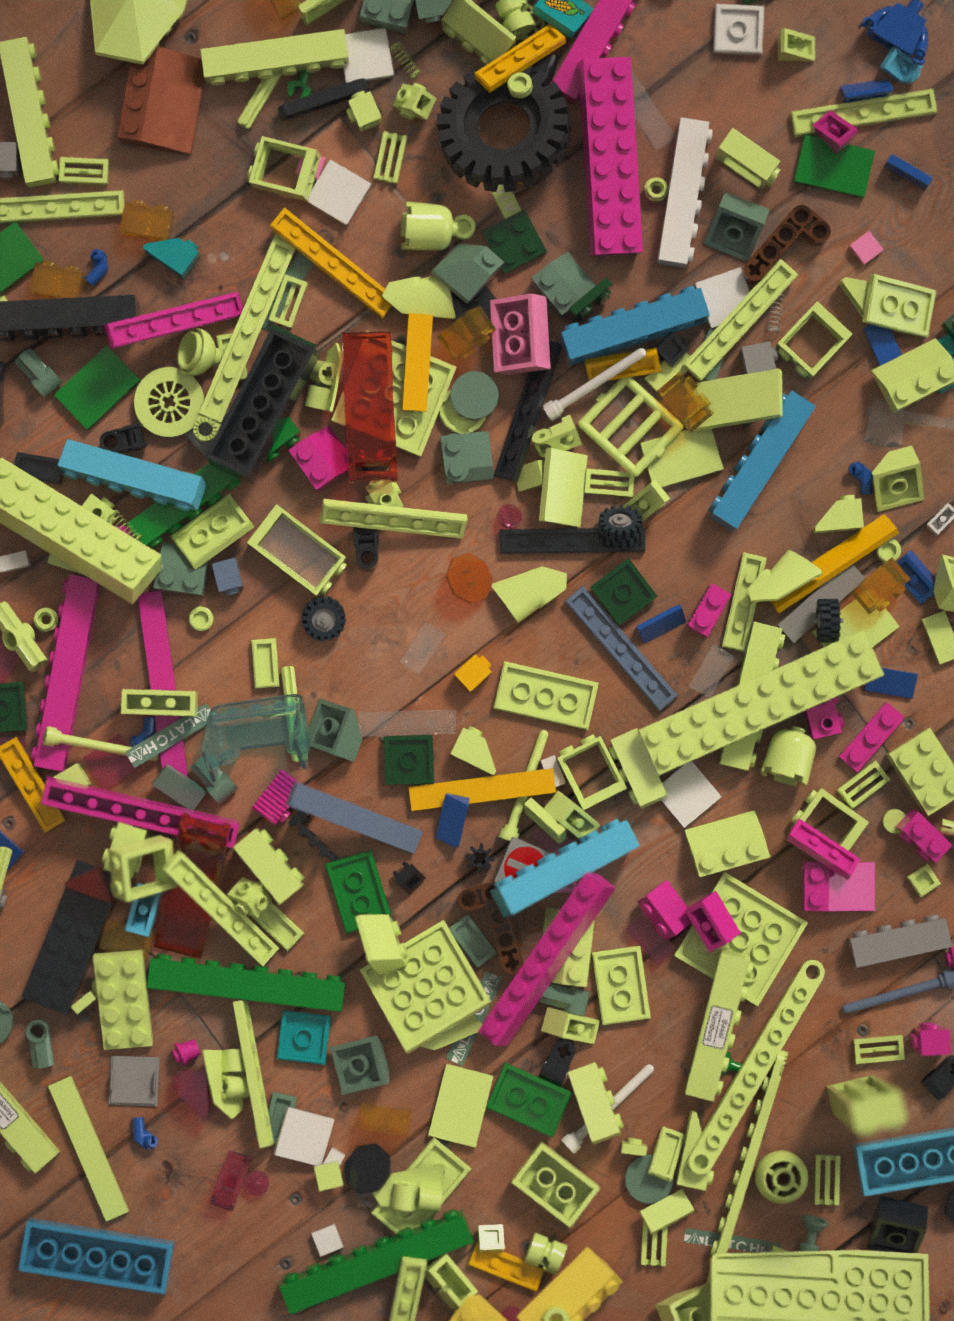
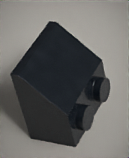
M880 1196L873 1215L867 1249L880 1252L917 1254L927 1231L928 1206Z

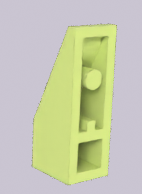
M690 1110L675 1182L677 1185L706 1191L707 1185L711 1186L714 1171L710 1170L706 1174H697L692 1172L687 1165L688 1156L702 1133L697 1112ZM702 1154L696 1156L694 1159L695 1167L701 1169L706 1166V1157Z

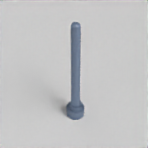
M952 969L942 971V974L938 975L939 978L845 1004L842 1006V1012L845 1014L853 1013L940 987L942 989L947 988V990L954 989V972Z

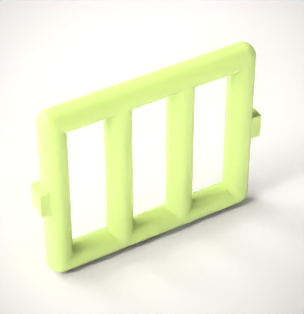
M632 377L619 379L605 394L601 393L596 398L597 403L578 422L579 428L633 477L639 476L656 457L660 458L666 452L664 448L683 430V424ZM627 386L636 396L599 433L590 423ZM645 402L654 412L617 449L607 439ZM662 418L671 428L634 465L625 455Z

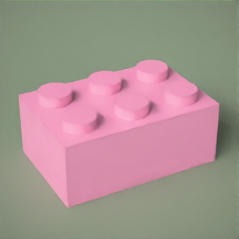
M531 293L490 300L494 372L514 375L551 369L546 297Z

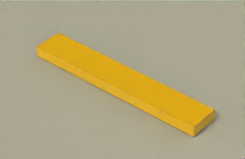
M285 207L270 224L269 228L381 319L390 310L392 305L382 297L385 288Z
M883 514L813 561L812 563L821 569L823 573L821 576L806 583L780 600L769 601V603L778 614L899 534L897 527Z
M554 768L409 787L411 810L443 807L446 793L469 798V804L556 793Z

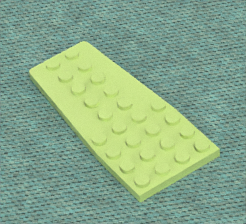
M863 1250L715 1254L710 1258V1321H930L928 1254Z

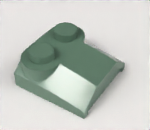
M489 431L440 436L446 485L494 479Z
M377 1035L329 1047L338 1075L341 1095L389 1083L390 1070L383 1044Z

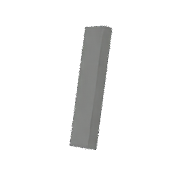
M852 564L821 585L777 626L782 628V632L792 643H795L816 624L813 623V618H816L818 599H839L840 602L866 578Z

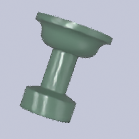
M802 1215L801 1220L804 1227L808 1229L806 1242L800 1243L799 1252L819 1251V1246L815 1245L817 1233L829 1226L830 1222L818 1216Z

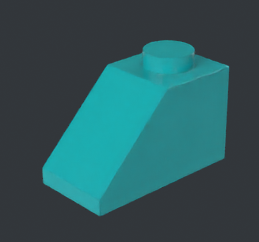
M180 238L147 243L143 246V250L148 255L183 279H185L201 257L197 251L199 247L189 239H186L184 242Z

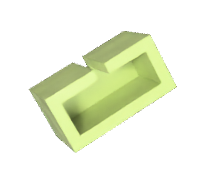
M447 1254L435 1257L426 1266L424 1277L434 1288H441L438 1293L451 1309H459L468 1296L475 1295L478 1292Z

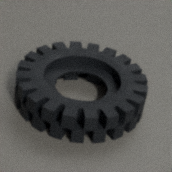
M530 66L521 73H526L530 76L533 85L532 91L524 98H516L509 92L508 81L489 93L475 79L474 70L463 75L465 84L462 85L456 81L450 87L451 98L444 96L440 104L442 114L437 115V133L443 155L448 165L451 164L452 171L460 179L465 175L467 184L477 188L480 183H483L484 190L497 192L498 185H503L505 192L517 191L516 183L522 181L524 187L527 188L536 184L535 176L537 174L543 179L553 172L551 164L559 165L564 158L563 148L568 149L570 142L569 131H571L566 101L562 97L561 89L555 81L550 83L549 76L541 70L534 74L533 67ZM502 103H511L521 107L529 116L530 128L528 134L519 144L506 149L490 147L479 137L477 130L478 121L488 108Z

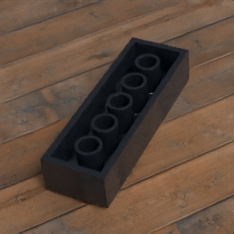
M135 295L0 301V342L15 341L14 338L24 337L25 341L39 340V336H48V339L51 340L63 339V335H72V338H86L87 334L107 337L104 325L140 316V302Z
M272 328L205 455V458L211 465L251 484L254 483L320 357L314 347Z
M83 860L76 861L21 997L65 1015L71 1013V1006L76 1001L117 900L111 890L112 876L110 871Z

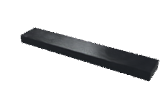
M549 341L551 369L528 372L494 474L498 478L518 482L563 347L560 343Z
M642 527L641 539L639 538V542H634L631 547L626 544V548H621V545L614 548L612 543L610 546L606 545V541L602 542L598 536V528L500 529V554L646 552L645 527Z

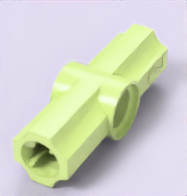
M6 601L0 603V630L3 633L2 640L5 647L10 651L15 650L29 671L34 672L46 664L48 659L34 641L35 633L33 628L28 623H22Z

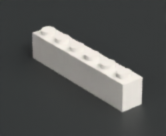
M680 118L657 264L686 268L687 263L693 260L694 248L690 247L691 238L696 239L698 224H694L695 214H700L702 203L701 200H697L698 192L704 189L705 177L701 176L702 167L707 168L709 153H705L706 144H711L713 130L708 129L709 122Z

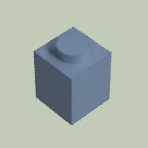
M231 558L212 563L219 592L221 594L225 593L226 596L240 593L239 589L244 588L237 559Z

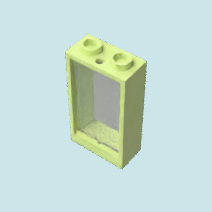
M277 504L247 542L249 546L316 597L320 594L325 595L333 585L330 580L335 574L340 576L347 567V564L344 563L347 558Z

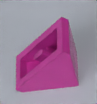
M831 110L812 125L814 130L835 154L849 144L858 133L856 127Z

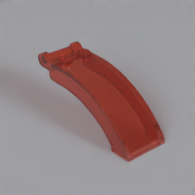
M391 331L342 332L343 402L348 484H356V481L390 480V483L398 482ZM389 466L387 471H356V467Z
M183 812L176 838L174 855L177 851L182 852L217 888H219L231 824L223 823L222 825L190 817V814ZM193 828H197V829H201V830H205V831H209V832H213V833H217V834H211V833L199 831V830H196V829H193ZM178 885L176 888L166 891L154 947L201 959L212 918Z

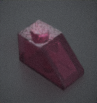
M205 1068L179 1069L177 1075H173V1089L178 1090V1096L202 1119H209V1083Z
M231 1150L228 1151L210 1201L211 1205L233 1212L252 1160L251 1157Z

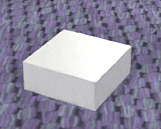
M335 1223L312 1232L320 1257L344 1247Z

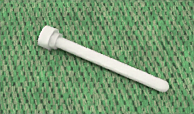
M643 348L636 350L559 401L557 399L548 401L543 405L546 414L552 421H555L562 416L561 413L564 412V408L645 357L646 351Z
M646 1065L613 1096L616 1103L612 1105L613 1110L654 1072L652 1065ZM586 1124L576 1133L572 1132L570 1135L567 1133L561 1139L574 1154L581 1148L582 1140L589 1134Z

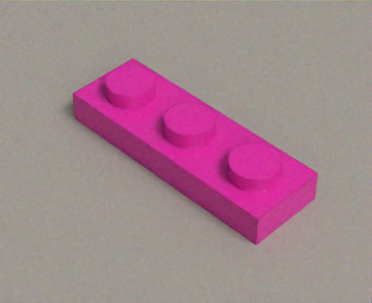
M885 702L838 757L858 773L905 717L888 702Z
M801 819L796 821L786 838L787 841L846 880L852 876L860 861L859 857Z

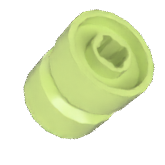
M500 0L495 4L500 19L505 20L502 23L503 27L514 36L523 35L536 27L531 12L526 11L529 7L526 0Z
M535 1232L529 1244L524 1263L534 1267L542 1265L544 1271L556 1275L563 1261L567 1245L556 1240L549 1242L548 1237Z

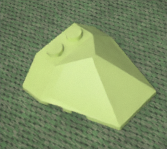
M90 0L95 55L143 65L158 47L162 37L171 31V26L177 19L180 20L183 16L188 0Z

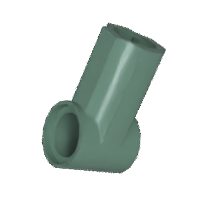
M31 348L23 351L15 360L19 368L32 380L31 383L44 398L62 383L49 366L47 367Z
M207 754L199 758L190 767L206 785V790L219 804L238 789L225 772L222 773Z
M551 983L539 1002L563 1008L566 1012L585 1016L591 992Z
M43 1018L34 1019L26 1028L33 1069L55 1065L50 1037L51 1027L49 1022ZM33 1025H41L44 1028V1035H35L32 1031Z

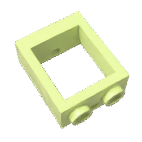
M734 128L731 129L721 143L715 156L716 159L761 190L766 185L770 187L780 172V169L777 168L780 160Z
M262 136L260 143L256 144L254 156L256 157L254 165H251L248 170L247 178L249 183L256 189L308 202L321 159L320 153L316 149ZM271 149L304 157L295 189L262 181Z
M817 301L775 347L778 349L777 354L786 362L790 360L796 366L794 369L803 378L808 377L811 380L852 336V333ZM813 316L839 341L811 369L786 344Z
M594 734L581 740L583 745L576 749L571 745L559 751L561 756L556 758L582 810L627 789L601 736L595 738ZM597 745L616 783L584 799L565 761Z
M818 788L817 791L812 790L805 799V802L808 804L803 811L799 809L795 813L791 822L795 824L798 819L805 822L821 798H824L855 821L839 843L840 846L849 851L869 822L822 788Z
M159 835L110 849L108 866L111 870V890L114 897L128 902L176 888L177 884L162 870L166 863L174 856L172 840ZM153 852L156 881L131 888L127 859Z

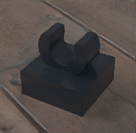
M670 332L654 347L657 348L660 357L671 367L689 350L673 332Z
M403 862L402 865L405 867V870L400 875L394 871L393 875L396 878L394 881L410 895L426 877L413 864L409 865L407 862Z

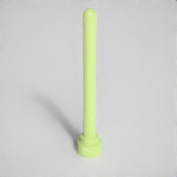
M46 726L43 736V745L50 747L61 743L127 756L125 752L132 748L61 734V731H58L57 728ZM157 754L149 760L157 761L159 759V754Z
M546 730L539 732L526 772L537 770L549 735ZM527 796L516 798L508 824L501 828L498 835L499 838L510 841L512 837L518 839L519 829L517 825Z

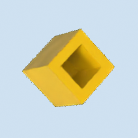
M475 654L454 673V676L471 693L492 673L489 669L492 665L483 655L478 657Z

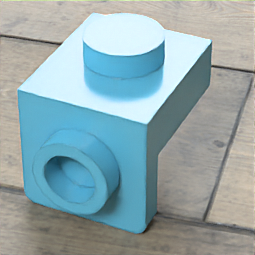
M891 47L880 68L897 82L912 84L920 76V70L923 65L914 64L911 61L912 59L900 49Z

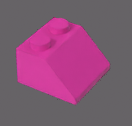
M330 426L308 436L289 449V453L317 493L357 466Z

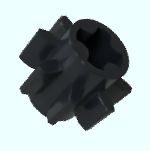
M480 843L477 850L470 846L473 853L472 855L465 856V858L472 861L468 868L476 866L478 873H480L481 867L484 866L487 870H490V867L487 865L488 862L495 861V858L489 857L492 848H489L487 851L483 850V843ZM476 852L480 854L486 853L487 856L484 858L485 864L482 865L480 862L474 863L476 858L474 854Z

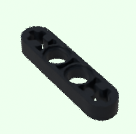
M361 78L282 104L277 110L282 121L290 120L350 100L352 95L360 91L367 93L370 89L367 80Z

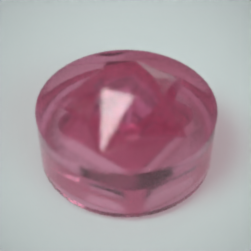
M511 504L503 505L497 513L498 523L507 529L516 528L522 520L521 511Z
M260 1170L250 1172L244 1181L246 1191L254 1196L265 1193L269 1187L268 1176Z

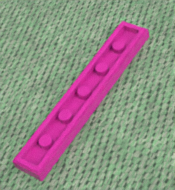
M234 292L104 325L110 348L114 349L240 317L243 306L239 292Z

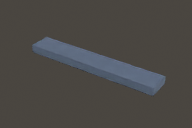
M584 586L565 601L659 712L678 696Z
M294 782L286 802L288 806L415 854L423 833L419 829L298 782Z

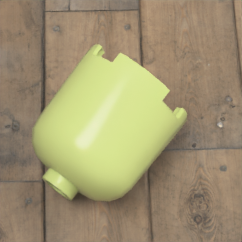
M404 202V207L408 208L407 213H402L401 236L405 237L406 242L401 243L402 250L440 251L447 248L452 236L457 235V222H453L450 210L446 206L438 204Z
M791 726V730L783 729L777 731L770 741L760 773L763 776H767L768 773L774 775V781L796 786L797 782H800L801 786L806 787L816 753L815 742L810 736L805 734L804 729L796 726Z

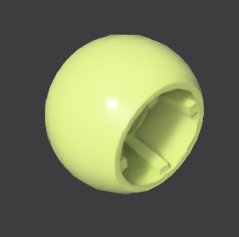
M784 1150L774 1151L767 1154L759 1162L755 1172V1183L758 1191L768 1201L777 1204H788L800 1198L805 1192L808 1184V1171L802 1159L796 1154ZM784 1161L786 1165L785 1167H776L774 1170L770 1168L773 1164ZM793 1165L796 1167L797 1170L796 1182L794 1174L790 1171ZM782 1172L789 1174V1180L784 1185L777 1183V1176ZM766 1173L771 1174V1181L774 1184V1187L768 1189L766 1184Z

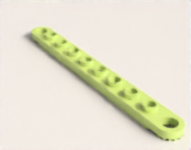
M276 233L193 426V434L201 442L212 441L221 426L295 252V248ZM207 423L212 427V433L209 436H203L199 433L198 428L201 424Z
M807 960L803 962L688 1156L687 1165L692 1172L706 1174L713 1167L776 1060L778 1052L783 1048L823 980L825 969L819 961ZM810 965L815 966L818 970V975L814 979H809L806 975V969ZM702 1154L706 1157V1166L698 1169L694 1165V1159Z
M781 1050L778 1052L770 1077L766 1076L764 1078L761 1090L765 1091L763 1100L758 1099L754 1110V1114L758 1115L756 1123H751L749 1126L747 1137L751 1139L748 1147L743 1146L739 1159L743 1161L741 1171L736 1170L732 1182V1184L736 1185L734 1194H728L725 1208L729 1210L726 1218L721 1217L718 1226L721 1236L719 1242L714 1240L710 1255L727 1254L780 1083L784 1064L787 1060L788 1052ZM710 1271L706 1282L708 1285H710Z

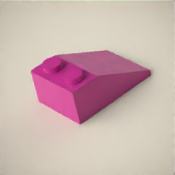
M802 861L801 910L875 911V862H859L852 876L846 880L820 862Z

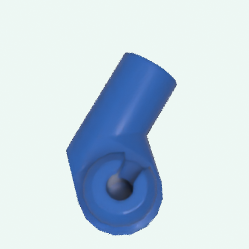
M95 249L91 252L90 258L92 259L93 270L85 277L92 286L108 271L107 256L100 249Z
M860 462L851 463L848 471L860 481L861 494H873L871 470Z
M143 717V731L137 736L131 737V747L136 746L155 734V717Z
M144 1117L132 1118L134 1141L147 1150L156 1148L158 1139L145 1130Z

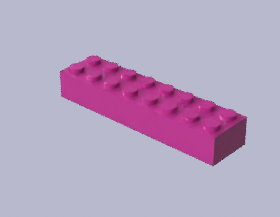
M631 57L582 59L578 62L590 257L636 255L643 252Z

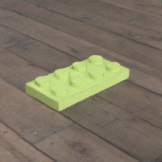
M143 950L94 954L93 961L104 1050L153 1046Z

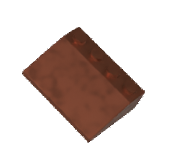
M157 47L143 65L130 63L117 135L120 143L191 155L205 81L201 58Z

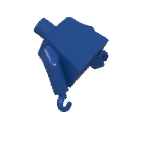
M910 0L906 7L900 3H896L894 7L886 6L873 12L869 17H865L858 26L859 29L866 27L868 29L866 35H870L871 39L886 48L897 47L908 57H911L913 54L915 58H912L911 61L914 64L923 65L925 63L924 57L929 46L928 29L924 26L926 19L918 15L924 6L920 0Z

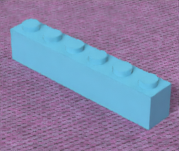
M69 439L66 441L57 465L67 478L77 480L80 477L86 479L87 483L94 486H99L100 483L108 485V488L115 492L129 491L132 496L144 499L145 496L153 498L154 502L161 505H166L168 502L175 504L177 509L189 512V509L198 511L207 483L201 476Z

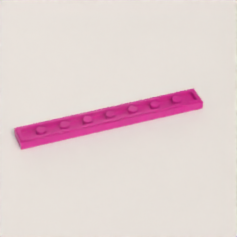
M162 590L141 593L138 597L151 690L176 691ZM155 716L157 732L179 720L180 716ZM182 739L160 753L162 769L166 764H169L189 778L184 741Z

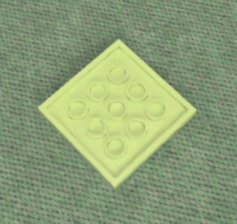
M366 331L331 421L357 432H365L374 439L421 457L456 366L430 356L427 412L402 411L406 346Z
M723 872L711 893L717 891L741 933L726 945L709 952L692 924L674 956L714 979L721 949L750 956L753 970L751 977L745 978L743 986L747 987L745 999L759 1006L808 922L726 872Z
M444 920L404 943L408 957L404 958L407 966L382 975H378L370 964L360 969L407 1054L492 1004Z

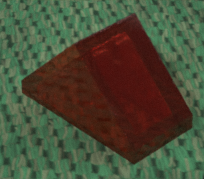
M100 866L67 881L64 886L109 903H113L115 900L114 894Z

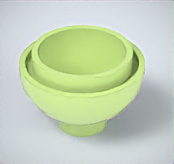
M193 328L182 338L178 348L177 360L183 374L197 376L206 372L210 367H217L222 354L221 350L216 348L213 338L207 331L201 328Z

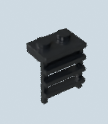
M295 808L298 813L288 824L290 826L296 824L301 829L298 834L301 837L307 835L311 839L308 844L311 847L317 845L322 850L319 853L322 858L327 855L332 861H335L338 857L304 824L312 814Z

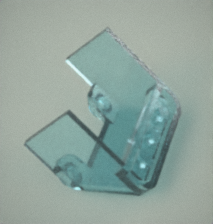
M288 694L225 703L213 707L209 711L201 751L211 781H217L219 766L233 764L239 758L241 750L285 744L289 754L297 755L301 769H307L310 740L305 704L302 696L299 694Z

